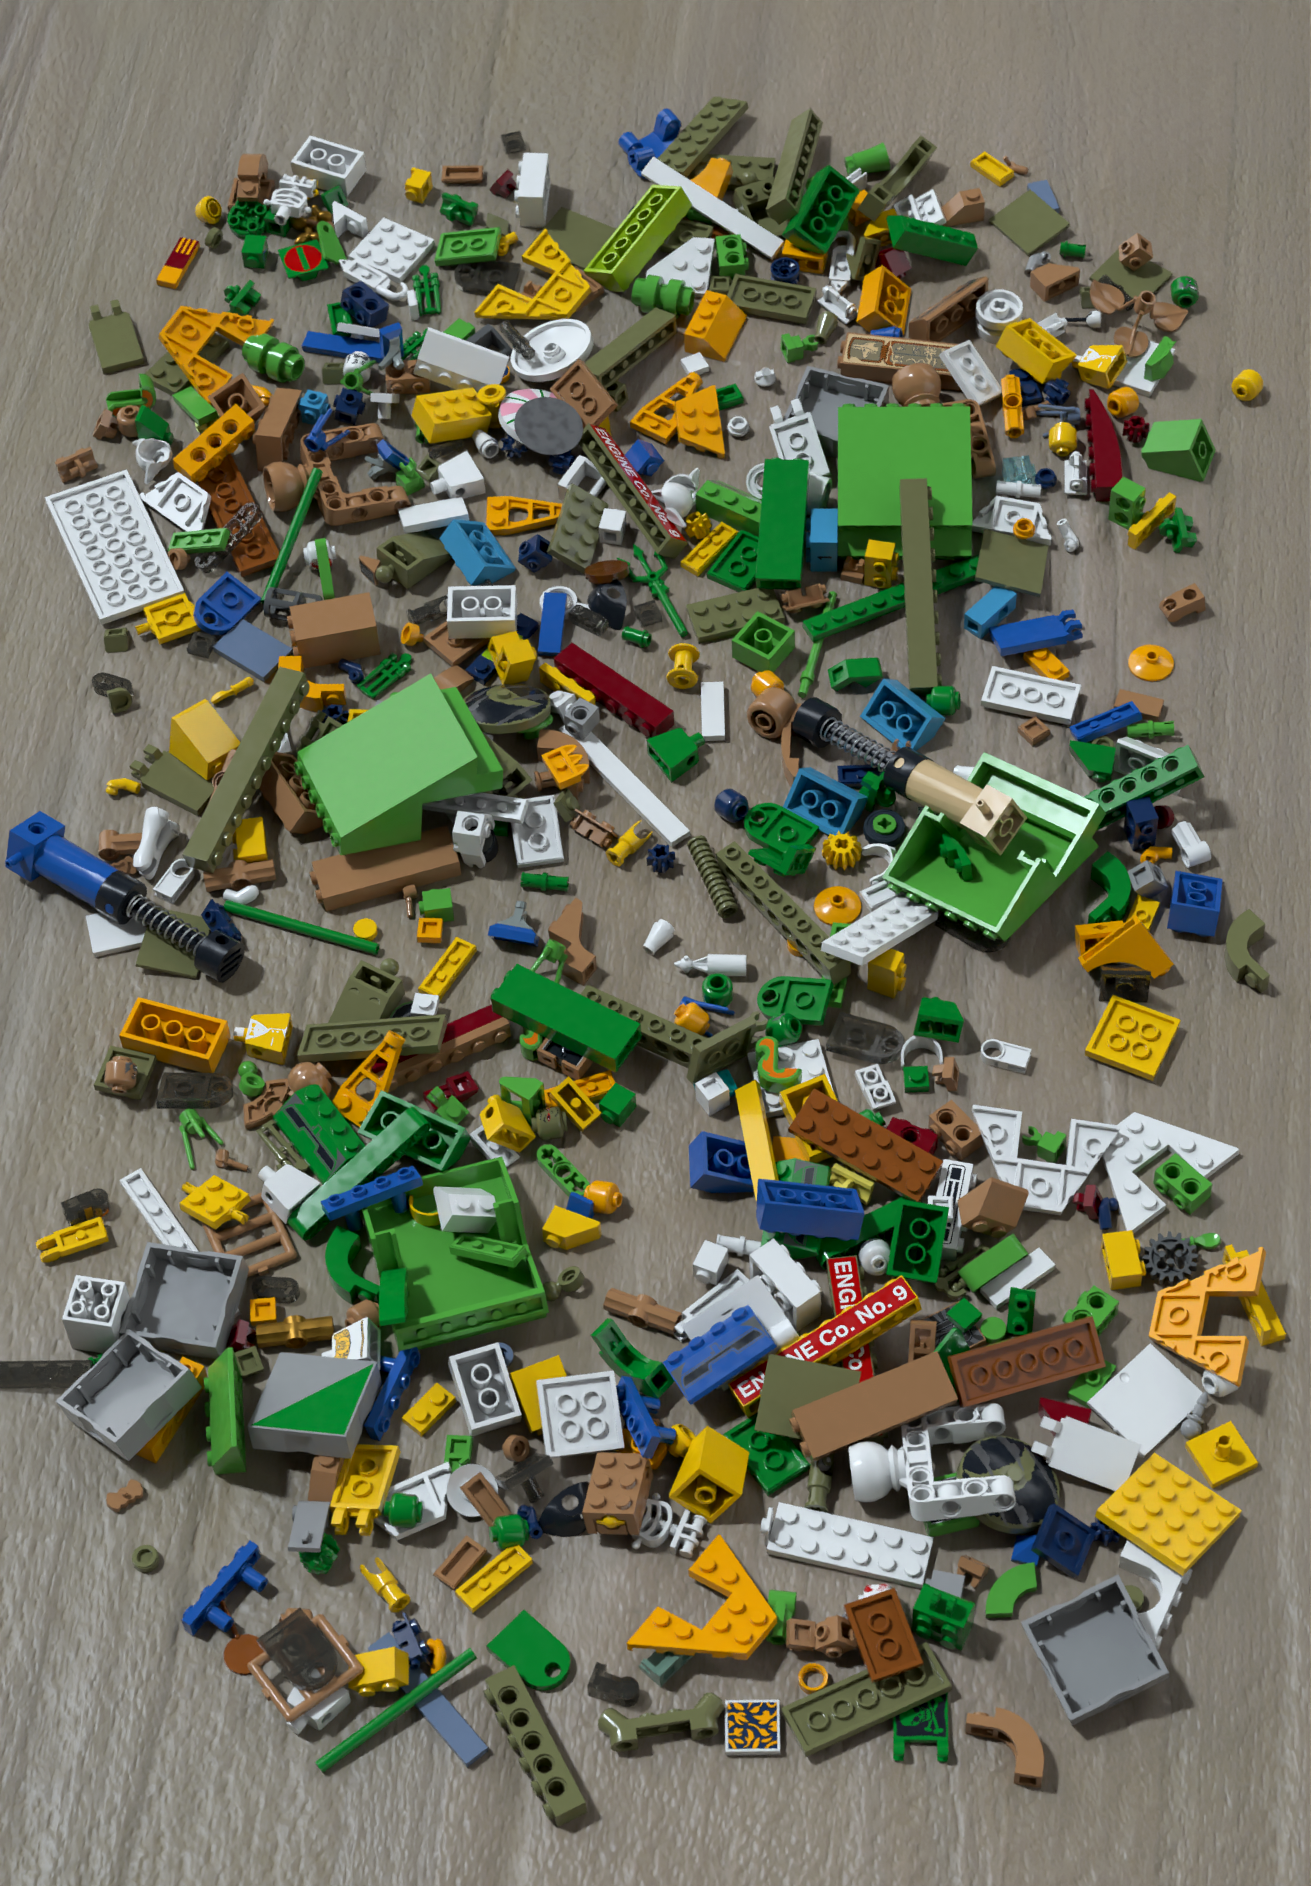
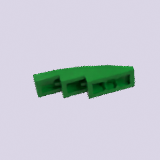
M407 1267L381 1272L379 1287L380 1326L406 1322L409 1310L407 1302Z

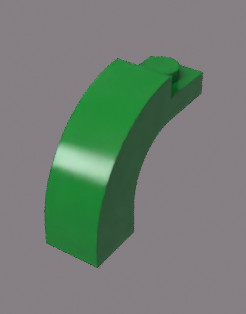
M1107 851L1092 864L1090 879L1100 885L1106 891L1108 897L1088 914V924L1110 922L1111 920L1121 921L1128 910L1131 891L1129 874L1121 861Z
M337 1225L328 1240L325 1251V1262L332 1287L342 1299L350 1304H353L357 1297L361 1301L370 1300L379 1304L380 1286L356 1275L351 1270V1264L361 1249L359 1235Z
M607 1318L590 1335L600 1348L599 1355L620 1378L622 1376L631 1377L639 1392L653 1398H659L675 1382L662 1362L645 1357L630 1344L613 1319Z

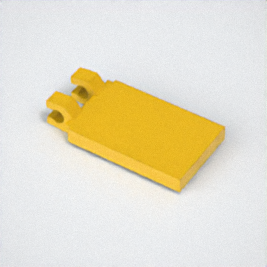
M357 1444L352 1458H345L329 1506L333 1513L331 1525L336 1527L334 1531L336 1535H346L349 1527V1517H357L355 1525L357 1528H360V1536L371 1535L374 1527V1518H378L382 1514L401 1453L398 1446Z

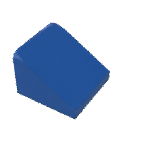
M571 1192L567 1210L591 1219L595 1215L592 1200Z

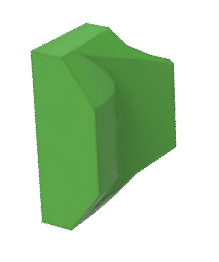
M1164 336L1145 363L1144 379L1152 382L1166 376L1174 364L1171 349L1176 341H1171V338Z

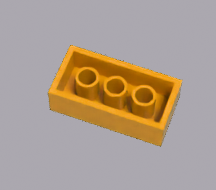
M138 997L119 1037L122 1047L125 1049L156 1055L157 1061L213 1075L231 1035L226 1020Z

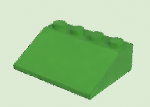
M230 1347L208 1368V1377L204 1378L205 1393H209V1402H205L206 1417H210V1426H206L207 1442H211V1451H207L208 1467L212 1466L215 1475L246 1472L242 1373L233 1347Z

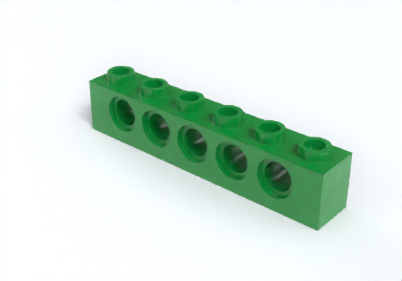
M1186 745L1177 748L1174 752L1162 758L1155 759L1152 763L1142 768L1135 769L1120 779L1113 780L1110 784L1100 789L1091 791L1084 798L1098 803L1106 812L1097 830H1100L1125 817L1127 801L1149 796L1151 802L1154 803L1205 776L1190 746Z

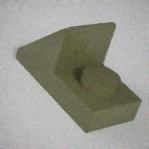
M861 236L856 255L846 253L852 279L864 281V276L875 269L882 241Z

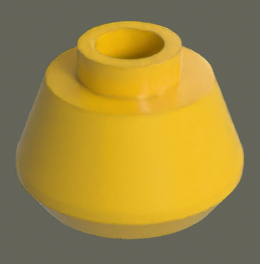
M205 196L196 205L195 214L201 222L215 224L221 218L222 208L215 198Z
M675 1424L671 1428L675 1429L676 1438L673 1440L672 1445H668V1451L677 1458L679 1456L685 1457L696 1435L683 1424Z

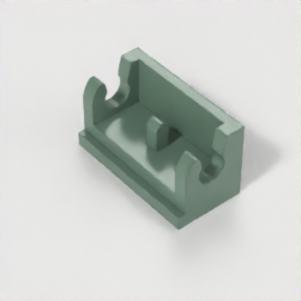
M655 1651L648 1659L644 1658L641 1661L639 1669L661 1687L692 1656L677 1655L673 1652L656 1653Z

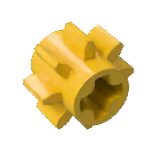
M693 512L688 515L685 531L689 538L693 536L696 539L705 538L710 533L709 528L712 527L711 520L706 513L701 515L700 512Z

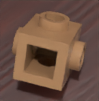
M1138 233L1118 246L1121 264L1133 271H1136L1153 258L1151 242Z
M836 1615L827 1617L824 1621L815 1624V1650L826 1654L827 1657L838 1658L843 1653L857 1648L848 1619Z

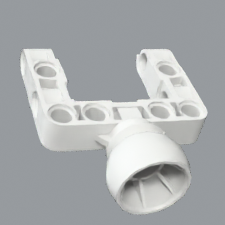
M996 1403L971 1405L964 1408L960 1406L943 1408L902 1425L903 1446L900 1449H896L891 1445L887 1450L882 1445L870 1441L849 1445L855 1501L874 1502L887 1495L891 1488L898 1492L901 1486L908 1489L911 1515L918 1521L977 1516L1012 1509L1015 1506L1016 1499L1014 1484L1010 1477L999 1475L934 1482L930 1449L933 1444L967 1443L1001 1435L1006 1428L1003 1408Z

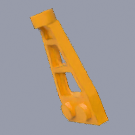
M690 372L686 377L643 406L630 421V427L667 444L677 432L675 412L672 418L667 420L654 414L655 411L663 406L674 410L675 401L670 400V398L676 393L685 397L696 393L703 384L702 378L697 373Z
M513 496L487 497L486 525L493 536L511 535L557 523L562 504ZM513 508L524 509L528 512V517L522 521L511 522L509 520V511ZM536 509L550 511V516L534 519L533 511Z
M388 1030L382 1043L341 1085L332 1101L338 1111L358 1127L362 1125L380 1091L389 1092L402 1050L401 1047L405 1042L401 1035ZM380 1057L388 1063L381 1078L371 1071L372 1066ZM365 1078H370L376 1083V1091L371 1101H367L356 1092L357 1086Z

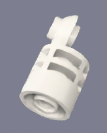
M764 463L755 465L749 471L746 478L748 491L758 499H762L760 480L764 474ZM814 473L810 474L807 503L808 516H811V509H826L832 487L831 478Z

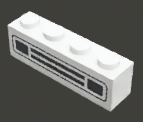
M943 1159L936 1196H953V1223H947L941 1260L955 1261L957 1253L963 1252L964 1238L960 1237L961 1232H966L967 1228L962 1227L957 1200L969 1193L970 1189H975L977 1174H973V1164Z

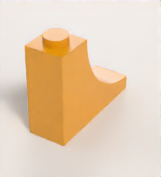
M711 157L705 169L690 181L722 201L733 174L731 163L724 158L715 159Z
M1136 914L1078 957L1087 973L1104 964L1124 962L1141 967L1154 979L1165 975L1171 966L1174 965L1168 954Z

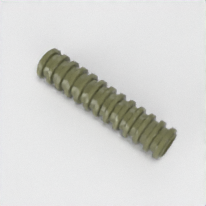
M702 835L693 837L688 841L687 847L710 894L713 905H715L718 916L721 918L731 917L737 912L738 906L712 853L707 838Z

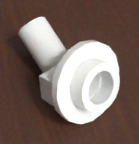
M764 367L762 370L755 372L754 380L759 386L767 387L775 382L774 370Z

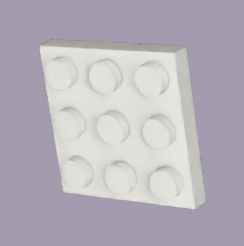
M383 217L348 257L349 260L357 258L388 275L390 280L400 284L435 246V240Z
M819 1039L778 1047V1069L800 1068L802 1070L801 1083L825 1074L832 1088ZM755 1052L747 1053L753 1080L759 1083ZM761 1087L766 1117L784 1115L779 1103V1094L768 1092Z
M614 1371L536 1381L546 1459L624 1449Z

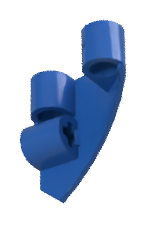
M663 109L657 115L654 130L649 135L640 140L632 132H626L621 135L618 144L628 155L630 166L640 178L647 179L641 174L652 157L657 159L676 139L681 129V121L672 110Z

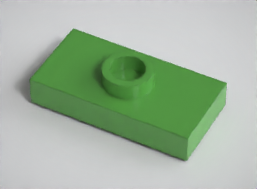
M1104 1360L1106 1367L1080 1374L1068 1391L1067 1397L1090 1409L1091 1407L1087 1405V1402L1109 1382L1117 1366Z

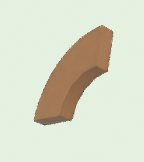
M288 1078L266 1081L262 1094L253 1102L243 1104L246 1129L261 1126L273 1119L276 1112L289 1099Z

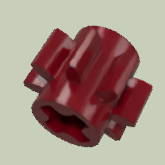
M1132 416L1129 421H1124L1122 435L1127 436L1129 442L1140 443L1143 438H1148L1150 423H1145L1144 417Z

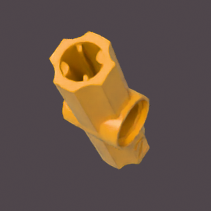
M1014 374L1006 375V377L1001 378L1005 435L1010 438H1019V436L1024 434L1020 378Z

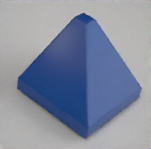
M1037 1535L1017 1536L1011 1561L1022 1564L1034 1562L1035 1567H1037L1040 1556L1031 1551Z

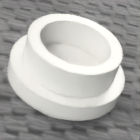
M741 416L733 417L728 423V432L733 436H744L749 431L748 422Z

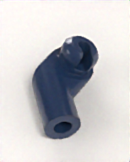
M343 658L339 661L338 668L349 673V679L352 683L358 684L363 680L364 674L360 664Z
M1108 1197L1102 1199L1098 1208L1100 1230H1110L1113 1228L1110 1211L1118 1209L1116 1198L1108 1199Z
M521 1505L518 1508L517 1514L527 1521L531 1538L539 1539L543 1534V1530L539 1526L536 1510L532 1506Z

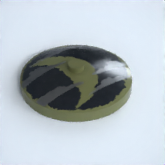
M524 684L493 685L476 690L463 699L483 733L505 734L527 730L542 723L551 712L550 698L547 693L539 688Z
M992 1436L977 1441L968 1448L961 1458L956 1473V1479L999 1475L1008 1476L1012 1479L1016 1499L1015 1506L1008 1511L975 1516L988 1527L1010 1534H1023L1040 1528L1048 1507L1054 1503L1058 1505L1060 1496L1059 1482L1053 1467L1048 1466L1049 1463L1046 1462V1458L1043 1455L1032 1452L1031 1445L1019 1439L1007 1436Z

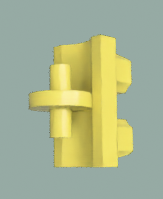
M835 1163L832 1167L829 1186L856 1189L860 1202L867 1205L870 1202L875 1181L865 1175L860 1176L856 1174V1170L846 1164L841 1166Z

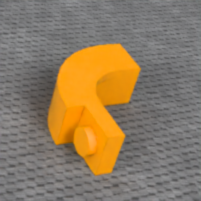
M279 656L278 668L284 667L304 673L302 656ZM308 681L310 685L309 692L304 696L300 708L318 712V710H323V705H346L345 685L316 684Z

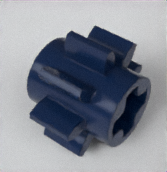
M1057 378L1056 381L1051 379L1044 388V393L1047 395L1045 400L1049 401L1052 405L1064 404L1071 393L1067 389L1069 383L1062 378Z
M507 433L508 438L501 439L503 442L501 451L505 450L507 452V458H511L513 455L516 458H521L520 452L528 451V449L525 448L526 446L523 443L515 440Z
M571 450L558 455H550L549 466L554 467L552 472L562 475L568 471L575 461V456L570 455Z
M331 704L326 710H322L326 713L322 721L323 723H325L328 716L343 725L347 723L349 713L348 711H343V705Z
M656 844L653 849H648L647 866L652 865L653 872L665 873L669 868H674L675 852H669V845Z
M1095 1517V1522L1091 1523L1090 1526L1096 1531L1094 1541L1100 1540L1105 1546L1112 1541L1118 1543L1119 1533Z

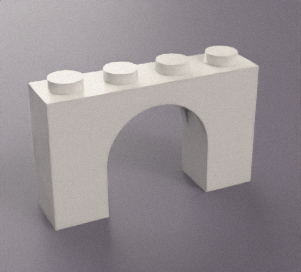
M1127 1540L1120 1555L1119 1568L1149 1580L1157 1588L1160 1595V1601L1154 1608L1147 1612L1137 1613L1147 1634L1151 1637L1158 1650L1163 1637L1159 1636L1162 1628L1168 1629L1173 1616L1169 1612L1172 1605L1178 1606L1183 1593L1179 1591L1182 1583L1187 1585L1192 1569H1189L1182 1576L1130 1540Z

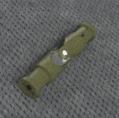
M835 1453L811 1462L807 1484L809 1496L804 1508L827 1513L826 1499L831 1489Z

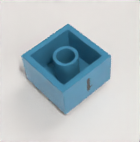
M811 509V518H806V531H811L807 532L806 548H810L806 549V563H810V572H837L838 509Z

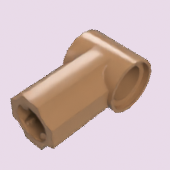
M114 830L100 832L99 857L103 860L111 861L117 859L119 855L135 854L140 846L142 833L119 834Z

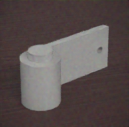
M299 1500L298 1505L293 1506L292 1520L294 1523L288 1551L320 1552L325 1528H330L332 1512L329 1507L331 1502Z

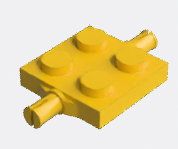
M185 593L144 607L147 623L135 626L138 635L151 631L156 636L159 645L201 629L197 626L193 617L195 605L188 600Z
M215 1175L199 1187L189 1182H185L182 1185V1191L189 1195L179 1203L181 1211L214 1229H217L224 1222L235 1219L241 1224L247 1223L249 1216L241 1212V1209L250 1202V1196L247 1192Z

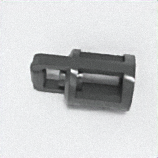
M269 587L264 600V616L266 618L287 621V616L275 614L277 608L290 610V606L306 604V598L316 599V602L323 601V598L316 594ZM279 594L295 596L293 602L279 600Z

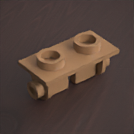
M818 583L804 587L806 593L804 596H802L801 588L785 591V594H781V599L783 603L787 604L782 605V608L789 611V613L801 612L804 607L819 608L824 606L825 602L830 601L829 598L823 596V594L827 593L825 584L821 585Z
M575 809L579 815L570 822L574 831L587 837L592 830L593 832L589 839L602 848H608L611 845L612 836L617 839L619 838L613 832L615 828L605 821L599 823L595 820L597 817L587 810L581 812Z

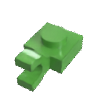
M438 1086L426 1096L429 1101L439 1108L434 1113L435 1115L455 1124H458L469 1113L453 1095L447 1100L444 1092Z

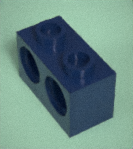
M359 281L342 291L340 306L364 327L373 328L387 320L389 304L364 282Z
M1150 797L1127 801L1123 830L1132 851L1145 850L1150 846H1155L1158 816Z

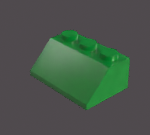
M899 1199L887 1276L896 1278L903 1276L904 1279L937 1283L949 1207Z

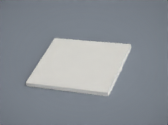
M1149 1344L1087 1402V1405L1112 1427L1114 1432H1117L1121 1437L1140 1443L1141 1446L1138 1453L1144 1458L1186 1418L1187 1414L1193 1411L1197 1404V1399L1203 1392L1152 1344Z

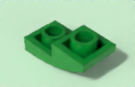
M947 833L942 834L943 844H939L941 857L946 858L948 866H955L956 873H961L963 882L973 880L971 862L965 850L952 836Z

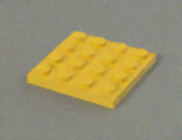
M1154 1452L1097 1509L1095 1517L1183 1576L1240 1517L1242 1510Z

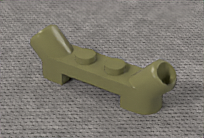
M705 1693L693 1709H671L666 1713L657 1715L645 1713L638 1718L631 1719L626 1718L613 1708H608L599 1717L598 1729L609 1736L611 1749L618 1752L638 1749L637 1739L684 1731H691L692 1741L715 1736L719 1732L716 1719L723 1712L724 1704L714 1693Z

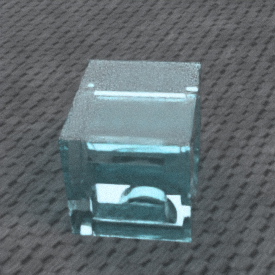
M1029 455L1003 458L1002 475L1004 482L1017 483V481H1022V483L1032 484V477L1036 476L1035 465L1030 463Z

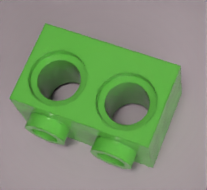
M741 234L716 236L719 276H731V280H733L735 274L745 275V270H749L748 257L744 258V255H747L746 243L741 241Z
M1122 477L1111 490L1108 520L1127 530L1133 524H1137L1144 515L1146 488Z
M1176 1153L1155 1170L1153 1184L1160 1193L1166 1194L1179 1209H1184L1188 1214L1194 1212L1211 1197L1213 1184Z
M1093 1285L1088 1292L1084 1291L1077 1301L1078 1305L1074 1310L1069 1309L1066 1312L1062 1322L1067 1323L1093 1316L1099 1337L1118 1314L1119 1301ZM1093 1305H1098V1306H1100L1101 1308L1096 1309V1308H1093V1307H1091V1306H1093Z

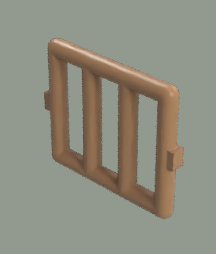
M262 1192L251 1196L250 1202L241 1211L264 1203L268 1212L266 1214L250 1219L245 1224L240 1223L217 1233L214 1228L201 1222L214 1252L245 1256L281 1242L285 1252L248 1266L247 1278L258 1273L259 1276L269 1273L268 1269L294 1260L297 1257L283 1221L262 1199ZM272 1222L276 1233L233 1250L224 1251L221 1244L222 1241Z
M322 1614L316 1615L248 1663L249 1671L263 1688L261 1690L268 1702L272 1700L287 1722L295 1721L363 1672V1666L348 1648V1641L342 1634L338 1635ZM318 1627L350 1667V1669L338 1677L334 1675L306 1637ZM296 1642L327 1682V1685L315 1693L283 1652ZM273 1658H275L305 1699L293 1709L290 1708L261 1668Z

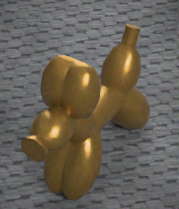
M317 205L311 206V217L308 219L317 222L333 221L331 212L320 211ZM291 217L289 219L292 228L301 231L305 230V233L300 234L296 238L295 245L316 239L319 242L318 233L313 232L312 227L314 226L306 224L308 219L304 217Z

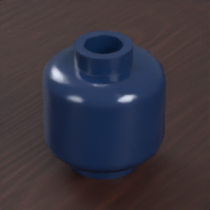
M731 788L721 791L715 799L714 809L717 815L732 823L742 820L749 810L747 798Z

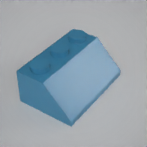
M453 519L439 538L444 544L445 550L454 559L456 566L465 575L466 581L473 586H488L516 570L484 522Z
M884 678L860 715L861 718L891 742L899 739L898 746L900 748L905 747L907 741H911V748L915 751L934 738L946 719L898 680Z
M811 767L799 768L783 807L819 826L820 831L836 836L838 830L841 834L851 830L859 820L868 797Z

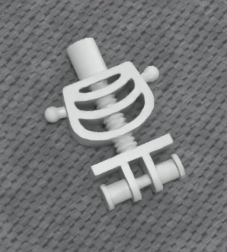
M284 174L283 179L279 182L280 189L273 192L271 200L265 199L263 201L265 206L271 205V212L276 214L275 222L279 225H285L289 216L300 218L304 212H311V208L307 205V197H313V190L317 187V180H308L304 176L299 180L298 175L292 177Z
M654 1493L652 1499H647L639 1535H632V1538L636 1540L632 1543V1547L638 1549L642 1543L647 1547L656 1548L664 1543L670 1534L674 1536L670 1545V1554L676 1555L681 1543L684 1546L680 1549L679 1554L685 1558H692L693 1549L698 1547L699 1544L696 1537H702V1527L706 1524L707 1519L700 1515H694V1522L690 1525L688 1524L691 1518L690 1511L685 1509L677 1526L673 1524L671 1506L664 1501H659L660 1494ZM652 1511L657 1512L656 1518L652 1517ZM661 1512L667 1515L668 1519L666 1522L662 1521Z

